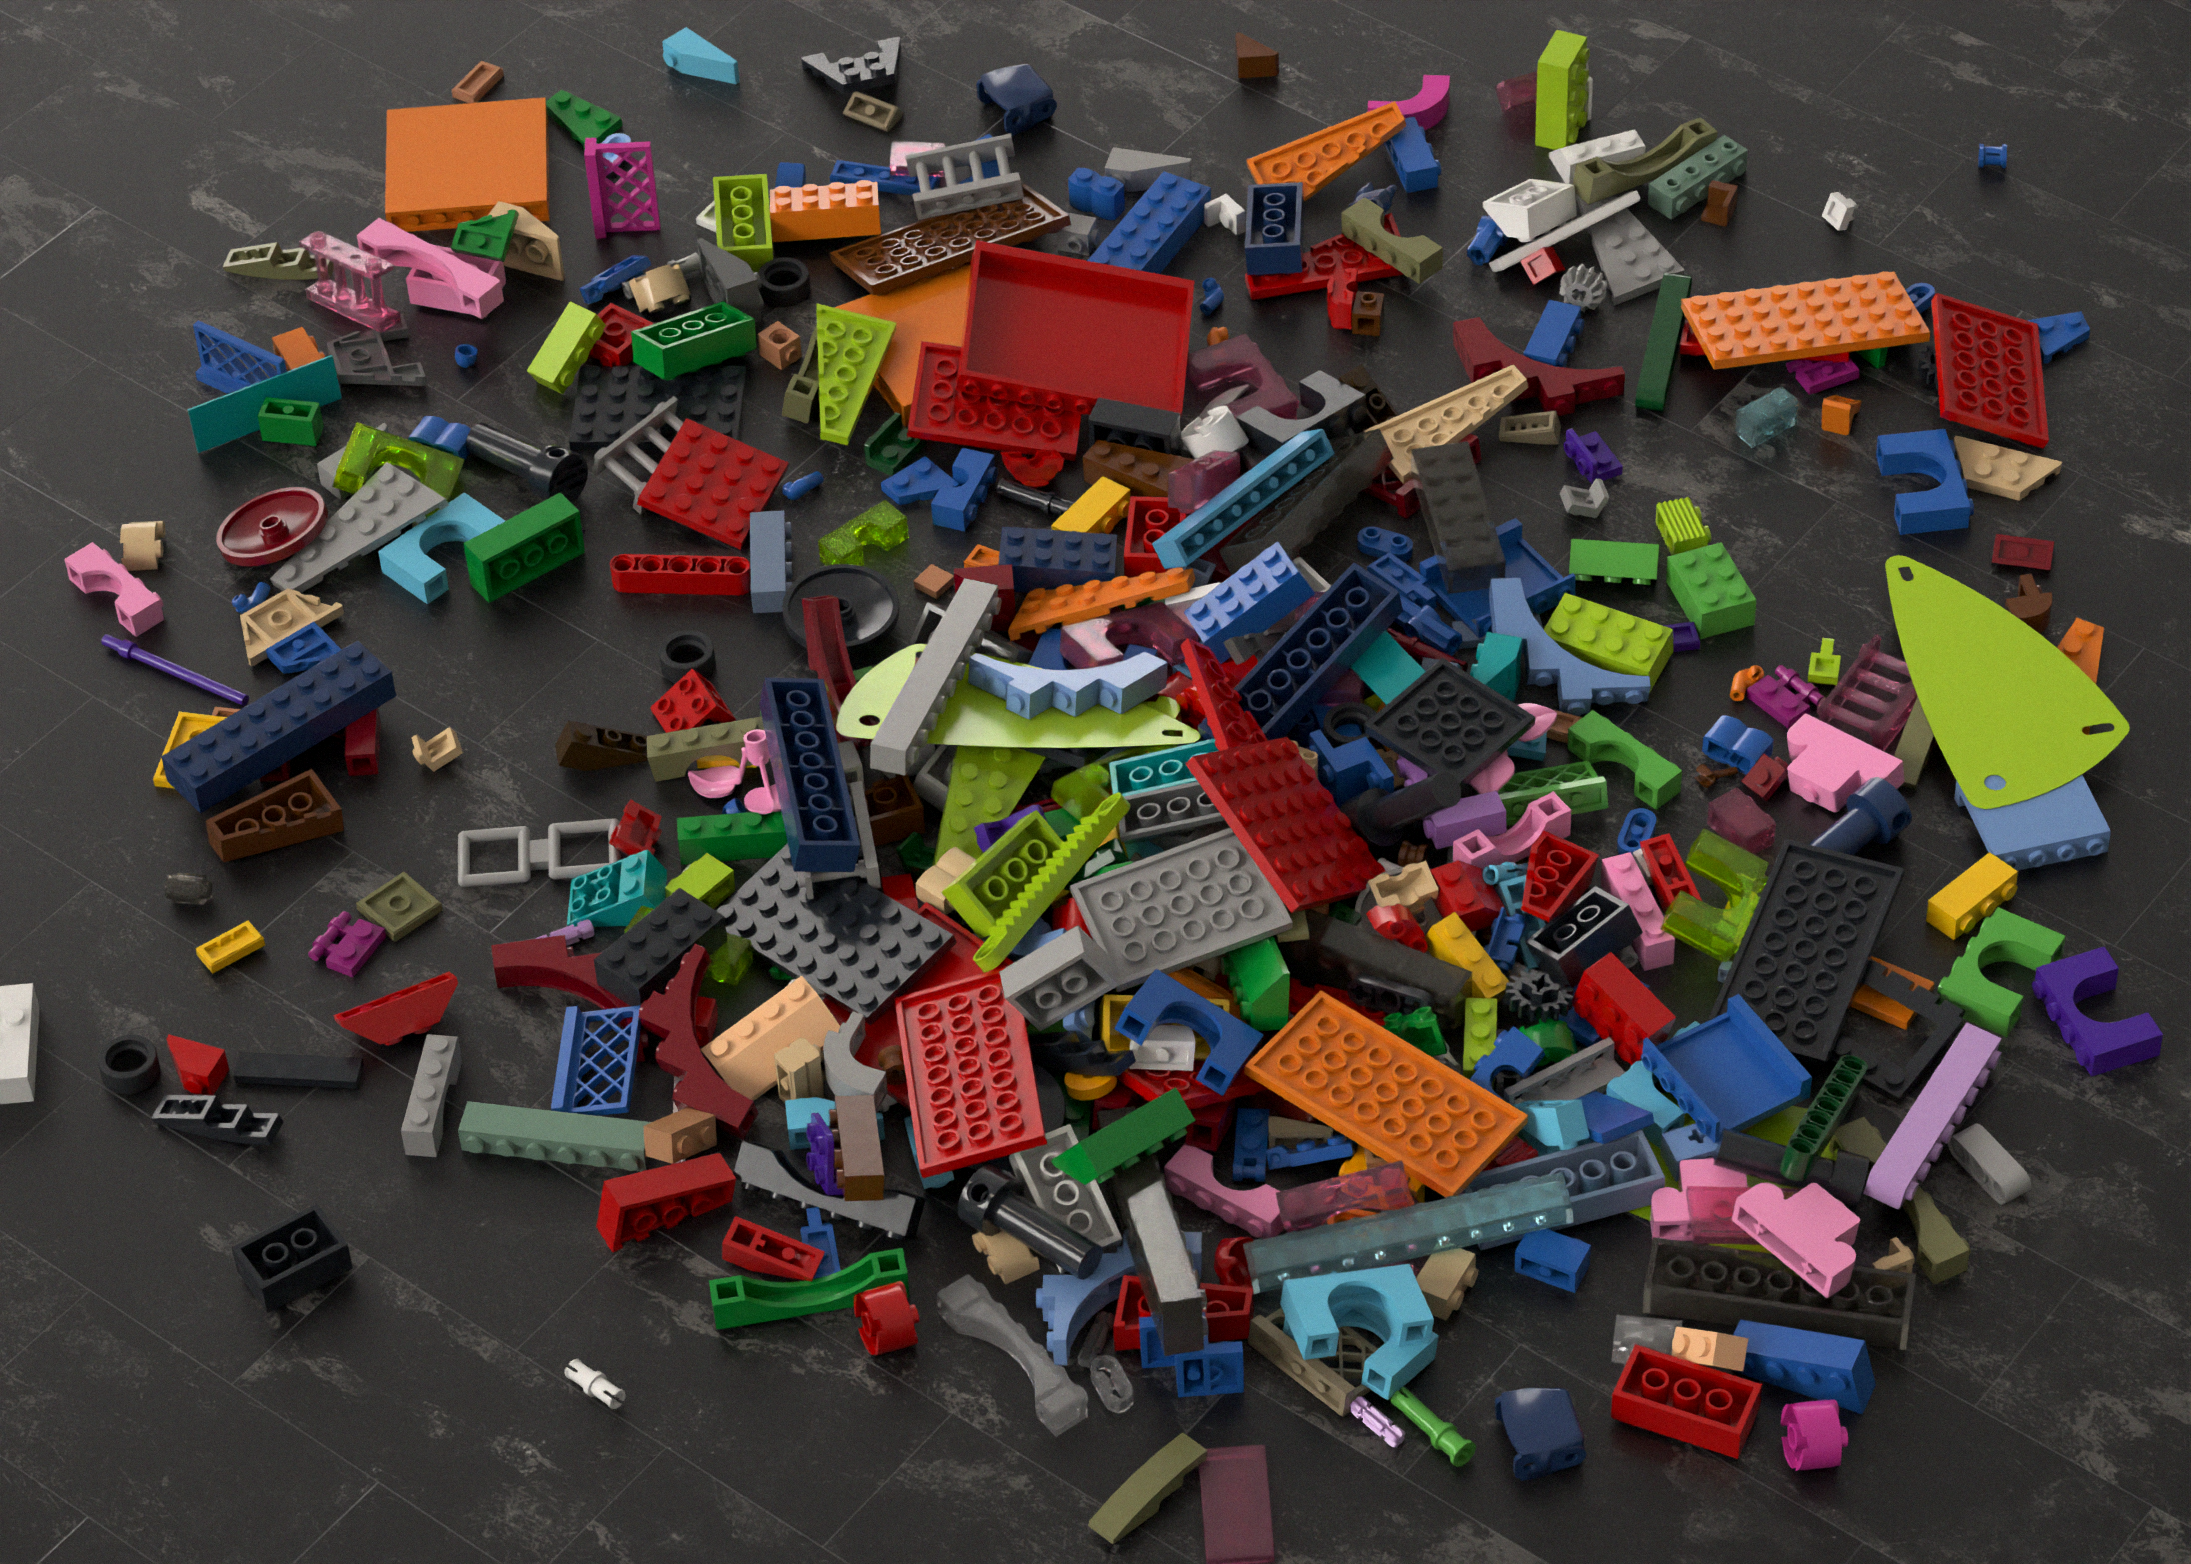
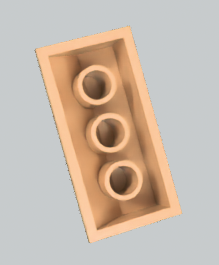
M800 976L700 1050L717 1076L733 1090L754 1101L777 1084L775 1053L785 1047L789 1048V1044L799 1038H805L811 1045L815 1044L823 1051L824 1040L828 1030L838 1033L840 1025L819 995L803 976Z

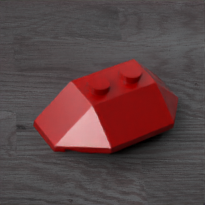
M449 971L333 1016L335 1021L347 1030L379 1044L393 1045L402 1041V1036L412 1032L414 1034L425 1033L432 1028L431 1025L439 1023L458 985V980Z

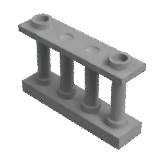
M1011 134L905 155L909 176H918L921 192L912 194L918 220L1023 199L1024 195L1019 172L1010 173L1007 158L1015 156ZM997 160L1000 176L984 179L981 163ZM970 165L973 182L958 184L955 168ZM944 171L947 187L931 190L928 174Z
M674 396L665 403H659L650 415L607 448H600L593 458L592 473L595 476L608 468L635 491L633 509L640 515L648 510L637 505L638 497L647 483L639 481L617 460L628 453L653 474L658 464L638 448L637 445L648 438L664 453L667 451L671 443L656 430L667 423L678 432L684 423L675 416L678 399Z
M862 781L850 783L851 795L849 797L855 815L854 819L860 842L858 857L862 856L863 860H858L854 872H797L799 887H806L808 899L814 898L812 883L853 876L866 878L868 885L875 889L881 888L878 862Z

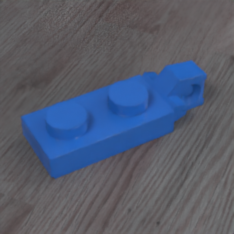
M632 255L593 277L590 283L579 288L584 302L591 304L602 300L605 292L615 291L622 287V282L625 280L638 278L643 275V270L651 266L649 258L647 256Z
M1388 552L1367 566L1368 572L1399 591L1401 595L1416 603L1419 607L1422 608L1424 605H1428L1433 609L1437 608V595L1432 592V588L1428 585V579L1392 553Z
M1342 1134L1327 1138L1328 1143L1315 1145V1140L1300 1142L1296 1144V1149H1289L1280 1144L1267 1149L1266 1157L1270 1170L1287 1166L1294 1167L1352 1156L1357 1150V1143L1350 1138L1346 1139V1136Z
M819 1207L806 1209L808 1226L801 1227L800 1229L802 1243L825 1251V1255L813 1279L841 1271L832 1224L830 1222L822 1224Z

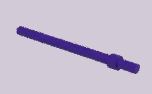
M108 634L102 637V645L118 651V654L124 658L139 660L242 706H245L249 701L248 695L142 650L134 642L127 639L122 641Z

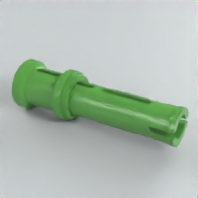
M1406 1387L1400 1388L1404 1395L1397 1390L1391 1398V1403L1430 1437L1431 1444L1435 1449L1444 1451L1450 1457V1462L1456 1467H1461L1472 1458L1476 1450L1474 1442L1465 1440L1457 1433V1427L1454 1424L1443 1422Z

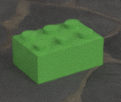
M1722 542L1667 557L1666 582L1689 621L1695 623L1700 639L1755 625L1756 598Z

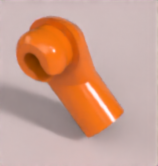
M1213 327L1208 333L1207 344L1213 360H1220L1225 357L1222 342L1228 341L1229 337L1228 330L1225 327Z
M1753 665L1748 669L1737 672L1733 678L1730 698L1734 701L1743 700L1747 688L1764 677L1763 669L1758 665Z

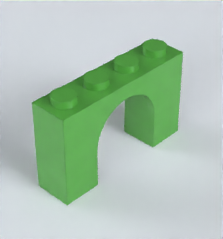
M1998 907L1991 918L1987 916L1984 919L1978 936H1973L1969 940L1964 956L1957 957L1949 977L1944 976L1937 989V993L1941 997L1939 1006L1944 1000H1947L1965 1010L1963 1019L2007 1037L2021 1018L2024 996L1990 982L1982 975L1980 970L1994 962L2010 961L2036 971V967L2061 960L2066 936Z

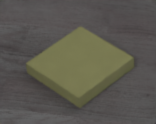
M402 872L356 903L357 910L373 924L385 928L386 935L394 942L443 911L441 902L405 872Z

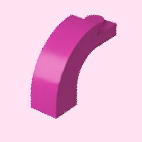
M1423 75V86L1419 94L1405 101H1395L1403 117H1415L1419 127L1423 126L1424 131L1436 125L1445 116L1449 108L1450 76ZM1368 101L1367 112L1394 101Z

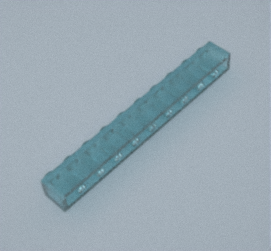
M1563 1172L1553 1175L1546 1174L1539 1178L1521 1182L1515 1181L1495 1188L1480 1189L1476 1192L1459 1196H1448L1444 1199L1428 1203H1417L1401 1209L1386 1210L1370 1216L1354 1217L1334 1224H1323L1316 1228L1288 1232L1285 1235L1267 1239H1257L1243 1244L1252 1287L1254 1288V1294L1283 1288L1284 1280L1327 1275L1333 1270L1337 1273L1368 1269L1573 1223L1574 1220L1571 1200Z

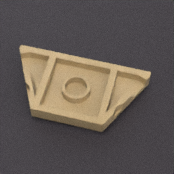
M1956 435L1954 438L1955 450L1961 464V478L1966 479L1967 488L2021 500L2031 490L2043 485L2046 477L2052 473L2057 475L2061 471V461Z
M287 588L240 615L249 665L253 667L268 658L266 654L267 648L308 624L315 622L321 628L344 614L343 606L337 602L330 606L321 603L320 597L303 595L299 591Z

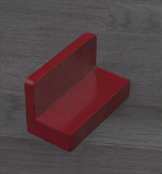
M1996 534L1992 563L2051 570L2055 542Z

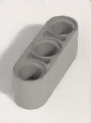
M1976 1123L1951 1136L1948 1147L1953 1157L1998 1204L2003 1205L2030 1191L2031 1181L2027 1172L1983 1126Z

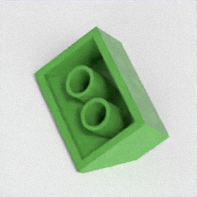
M1571 539L1569 574H1575V580L1592 581L1593 576H1604V582L1621 583L1623 577L1633 578V584L1651 585V579L1657 580L1660 545Z

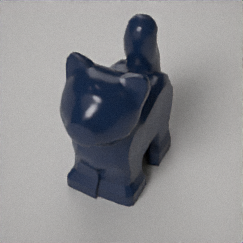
M1368 182L1357 191L1354 198L1355 202L1350 203L1348 208L1365 197L1384 209L1385 217L1386 212L1393 205L1392 199L1397 192V187L1392 184L1386 189L1375 190L1372 182Z

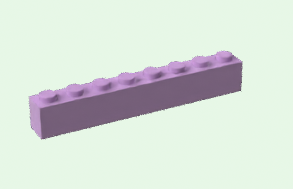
M1966 1022L1871 1169L1863 1194L1897 1210L1900 1209L1906 1199L1909 1201L1913 1199L1919 1185L1917 1181L1923 1182L1931 1167L1929 1162L1935 1163L1943 1148L1941 1143L1947 1144L1955 1129L1953 1124L1959 1125L1967 1110L1965 1105L1971 1106L1979 1090L1977 1086L1983 1088L1990 1074L1988 1069L1994 1070L2002 1054V1052L1997 1051L2001 1041L2000 1037Z

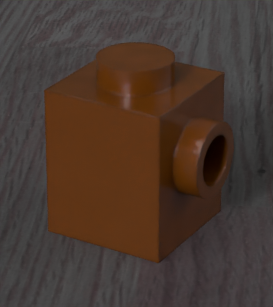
M1357 291L1352 312V334L1380 336L1384 318V293Z

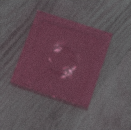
M892 142L890 174L909 175L905 155L943 148L945 143ZM944 171L930 173L928 176H944Z

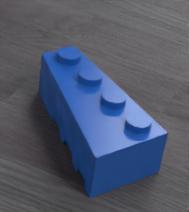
M1746 1320L1739 1321L1733 1335L1748 1338L1743 1371H1732L1818 1400L1835 1399L1839 1407L1863 1414L1876 1386L1865 1340Z

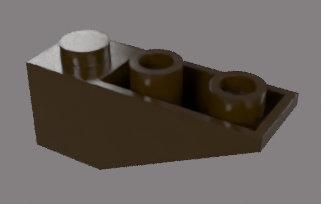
M1362 364L1338 379L1366 395L1367 419L1360 422L1365 428L1369 429L1399 415Z
M568 720L555 744L558 765L572 769L590 771L648 761L646 735Z

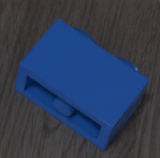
M1530 1224L1515 1251V1272L1575 1293L1590 1266L1591 1245L1584 1243L1580 1239L1556 1233L1549 1228Z

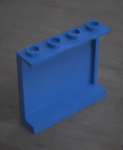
M1516 518L1419 563L1420 574L1428 579V585L1432 588V592L1437 595L1436 601L1456 621H1462L1478 638L1485 636L1487 632L1492 633L1489 603L1491 579L1521 578L1524 596L1532 613L1542 614L1558 606L1565 593L1575 596V575L1572 573L1563 578L1522 538V524ZM1472 619H1476V625L1471 621Z
M1739 994L1728 999L1727 1012L1657 1046L1648 1037L1643 1040L1641 1060L1644 1067L1656 1075L1663 1089L1675 1097L1681 1110L1684 1113H1688L1694 1119L1699 1131L1702 1134H1706L1714 1144L1719 1142L1724 1128L1740 1132L1810 1098L1812 1076Z

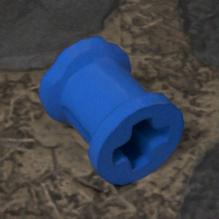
M1979 144L1978 168H1983L1984 165H2001V168H2006L2007 144H2002L2001 147Z

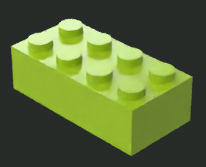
M1556 30L1538 60L1536 146L1552 150L1570 146L1571 143H1575L1580 127H1584L1586 124L1588 113L1584 109L1588 99V91L1585 90V85L1589 78V70L1586 69V64L1590 56L1586 36Z
M767 174L713 177L717 247L747 262L753 273H758L759 269L766 262L773 260Z
M1568 593L1563 595L1544 628L1545 633L1562 649L1583 662L1603 670L1624 675L1649 676L1651 685L1649 693L1673 653V629Z
M1035 810L1010 828L942 891V894L976 935L982 939L990 934L989 927L997 926L995 920L1004 917L1003 911L1011 909L1010 902L1018 900L1017 894L1025 892L1024 886L1032 883L1031 877L1040 875L1038 869L1046 867L1045 861L1054 858L1052 852L1061 850L1059 844L1063 841L1041 814Z

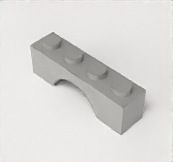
M427 1034L401 1128L406 1155L437 1157L443 1136V1111L447 1089L450 1084L456 1085L462 1064L457 1036Z

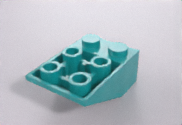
M1487 632L1484 643L1478 644L1476 653L1478 664H1472L1470 672L1472 677L1511 702L1515 700L1521 680L1522 637Z
M647 849L571 879L567 925L573 924L576 927L578 922L588 919L593 927L634 926L665 900L667 870Z

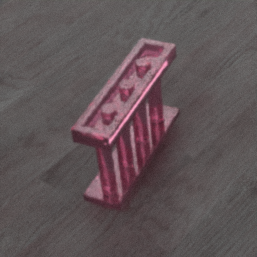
M321 231L313 232L305 239L299 241V247L315 254L318 275L316 284L306 289L307 299L380 333L401 322L400 312L385 305L381 276L394 270L393 264ZM326 259L333 262L336 282L329 279ZM345 268L352 271L354 291L347 287ZM363 276L370 279L373 299L366 296Z
M1875 634L1868 644H1863L1858 658L1829 696L1821 699L1817 707V714H1819V720L1827 724L1834 717L1870 732V736L1873 737L1872 746L1885 751L1908 721L1918 695L1912 679L1908 684L1904 683L1902 685L1869 671L1872 665L1877 663L1911 677L1906 662L1880 652L1881 636ZM1860 681H1863L1898 697L1894 702L1890 701L1887 703L1855 688ZM1849 699L1883 713L1884 716L1881 720L1872 721L1843 709L1841 706Z

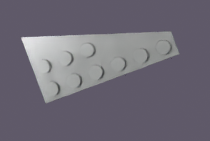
M1575 194L1582 215L1617 198L1613 195L1588 205ZM1627 208L1587 227L1601 271L1604 272L1607 288L1611 291L1614 306L1660 288L1664 272L1685 274V269Z
M386 462L326 522L320 534L310 544L296 552L270 580L273 586L281 591L289 588L302 593L321 582L323 575L335 568L341 570L349 565L347 561L359 554L363 557L400 535L404 527L414 521L417 524L427 519L426 514L436 508L442 510L449 506L446 498Z

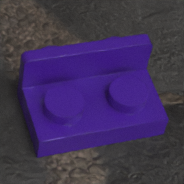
M1572 428L1566 430V441L1563 444L1564 451L1577 464L1580 474L1585 475L1591 484H1593L1596 478L1604 481L1622 475V464L1596 431L1578 437Z

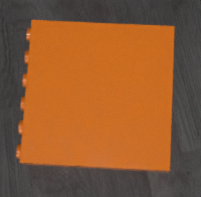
M546 97L387 110L386 222L392 223L406 232L457 228L458 223L469 220L476 221L481 217L488 216L498 201L523 207L540 222L550 221L549 128Z
M971 261L964 263V266L960 268H949L941 271L935 277H924L916 280L910 286L896 287L885 295L877 296L870 294L834 307L896 322V332L874 385L892 410L902 415V423L905 427L909 425L921 341L961 346Z

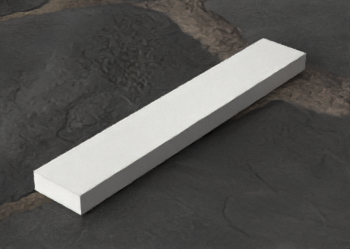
M1637 190L1626 193L1490 262L1489 265L1493 272L1504 270L1539 249L1549 247L1640 201L1641 198Z

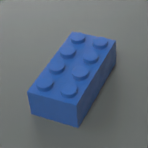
M1277 541L1248 564L1242 566L1224 582L1218 584L1200 600L1194 602L1184 611V614L1205 646L1212 650L1219 663L1222 664L1231 657L1223 643L1224 641L1236 636L1241 637L1251 633L1266 631L1316 593L1295 562Z

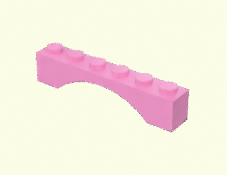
M378 218L357 235L361 257L379 266L410 267L437 276L454 290L460 301L461 309L480 319H483L504 302L501 280L497 277L479 270L474 265H470L456 256L448 254L435 245L417 238L414 234H410L392 223Z

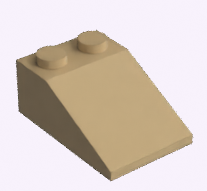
M498 201L488 215L496 217L508 214L507 210L511 209L519 213L503 265L563 281L565 275L559 236L523 207Z

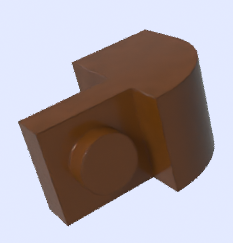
M2032 574L2020 575L2018 597L2006 599L2005 610L2040 634L2045 631L2050 622L2053 600L2052 592L2042 593L2041 586L2039 584L2036 585Z

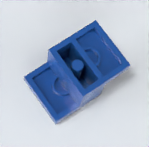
M1320 729L1309 733V747L1307 749L1318 754V780L1332 794L1334 803L1338 808H1341L1347 799L1372 788H1381L1389 793L1394 792V775L1367 737L1333 749Z
M1205 1312L1139 1317L1142 1368L1175 1366L1178 1398L1244 1392L1242 1341H1223L1209 1344Z

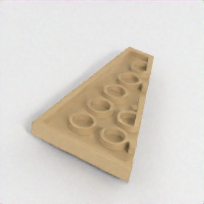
M1511 365L1364 431L1365 438L1400 481L1406 484L1528 388L1527 379L1514 365Z

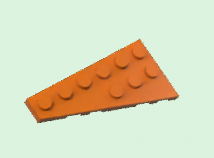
M1394 101L1247 159V166L1256 184L1303 182L1305 202L1405 128V118Z

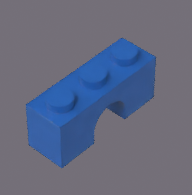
M962 448L952 465L953 479L960 486L949 487L941 485L931 503L934 525L965 532L970 521L975 520L980 503L985 502L989 486L996 482L998 468L995 467L993 454Z
M1514 1026L1509 1032L1506 1030L1501 1032L1493 1044L1496 1048L1489 1056L1484 1054L1473 1068L1476 1072L1470 1078L1472 1082L1502 1100L1503 1098L1492 1089V1082L1495 1076L1503 1071H1513L1523 1079H1526L1545 1056L1544 1050Z

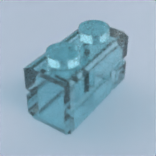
M1779 387L1750 402L1736 412L1735 433L1750 447H1755L1785 431V429H1789L1797 424L1798 414L1796 412H1798L1799 406L1797 398L1783 387Z

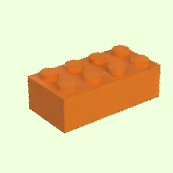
M861 180L853 184L834 182L826 186L807 184L798 188L780 186L771 189L770 219L773 242L881 235L878 183Z

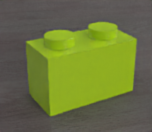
M706 853L698 861H694L681 875L668 883L665 887L666 898L678 888H681L714 909L736 891L734 870Z

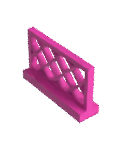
M585 138L584 158L595 239L606 238L607 232L660 230L661 223L651 142L597 144L596 138ZM645 151L646 156L638 161L630 156V154ZM603 153H615L619 157L610 162L603 157ZM624 160L634 166L628 172L618 167ZM639 170L648 175L643 182L633 177ZM612 171L621 177L616 183L606 178ZM626 181L636 186L631 193L621 188ZM641 191L651 196L645 203L636 198ZM614 192L624 198L618 204L609 199ZM629 202L639 207L633 214L623 208ZM643 212H646L654 218V221H642L638 217ZM617 213L627 218L624 222H612L611 220Z

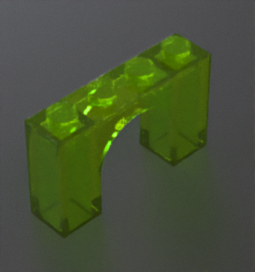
M356 422L337 467L333 487L355 494L365 484L372 470L388 462L391 465L401 466L412 471L423 485L446 498L449 503L459 480L464 459ZM436 508L435 510L426 514V518L437 512L439 508Z
M1704 828L1691 845L1684 864L1687 869L1720 887L1726 894L1731 909L1712 907L1680 890L1667 908L1660 929L1721 962H1727L1733 954L1736 955L1743 939L1742 936L1745 934L1752 918L1750 914L1754 913L1760 899L1757 896L1758 892L1760 893L1767 883L1769 877L1765 875L1769 862Z

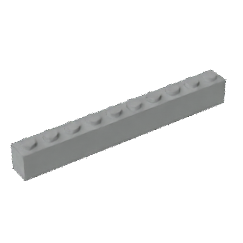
M964 578L871 742L870 768L905 776L911 764H916L919 749L926 746L929 731H934L939 713H944L948 697H953L957 681L962 680L964 677L965 667L967 663L969 664V657L974 655L976 647L981 646L984 632L989 631L991 628L993 616L999 614L1001 598L998 597V585Z

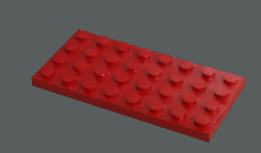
M1006 967L895 998L918 1164L922 1178L939 1175L1048 1144L1027 1021L1005 999L999 971Z

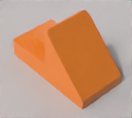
M1838 395L1824 398L1822 403V429L1837 434L1849 435L1853 416L1860 411L1862 401Z

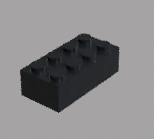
M678 888L594 959L597 985L629 1006L642 1005L644 1000L650 998L653 991L665 995L667 983L671 978L676 977L680 970L683 956L691 951L694 944L706 948L708 955L711 956L727 942L725 917L683 889Z

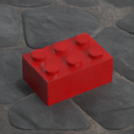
M1130 496L1124 549V576L1132 578L1139 577L1146 572L1159 574L1173 569H1164L1152 543L1188 517V498Z
M1612 952L1584 971L1573 997L1572 1006L1580 1017L1585 1018L1602 1039L1610 1037L1615 1043L1614 1048L1617 1050L1618 1055L1631 1066L1636 1061L1641 1060L1643 1040L1648 1037L1655 1046L1665 1042L1676 1019V1016Z

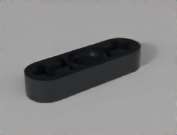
M1366 973L1357 975L1347 986V994L1355 1004L1388 1014L1402 1013V1016L1412 1014L1420 1007H1431L1433 1012L1436 1008L1434 998L1427 991ZM1385 991L1392 992L1397 997L1398 1003H1390L1385 997Z

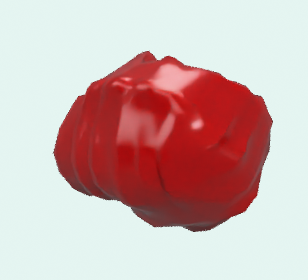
M1250 1237L1225 1238L1220 1241L1214 1256V1270L1218 1275L1220 1285L1255 1289L1265 1279L1264 1274H1261L1262 1267L1255 1240Z

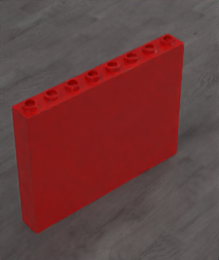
M976 240L971 260L956 390L968 394H979L995 399L1012 400L1023 404H1034L1051 409H1062L1089 415L1100 397L1180 413L1181 419L1195 281Z

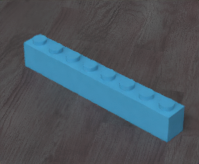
M1317 429L1300 432L1153 542L1152 545L1164 569L1188 566L1333 456L1335 453L1324 430Z

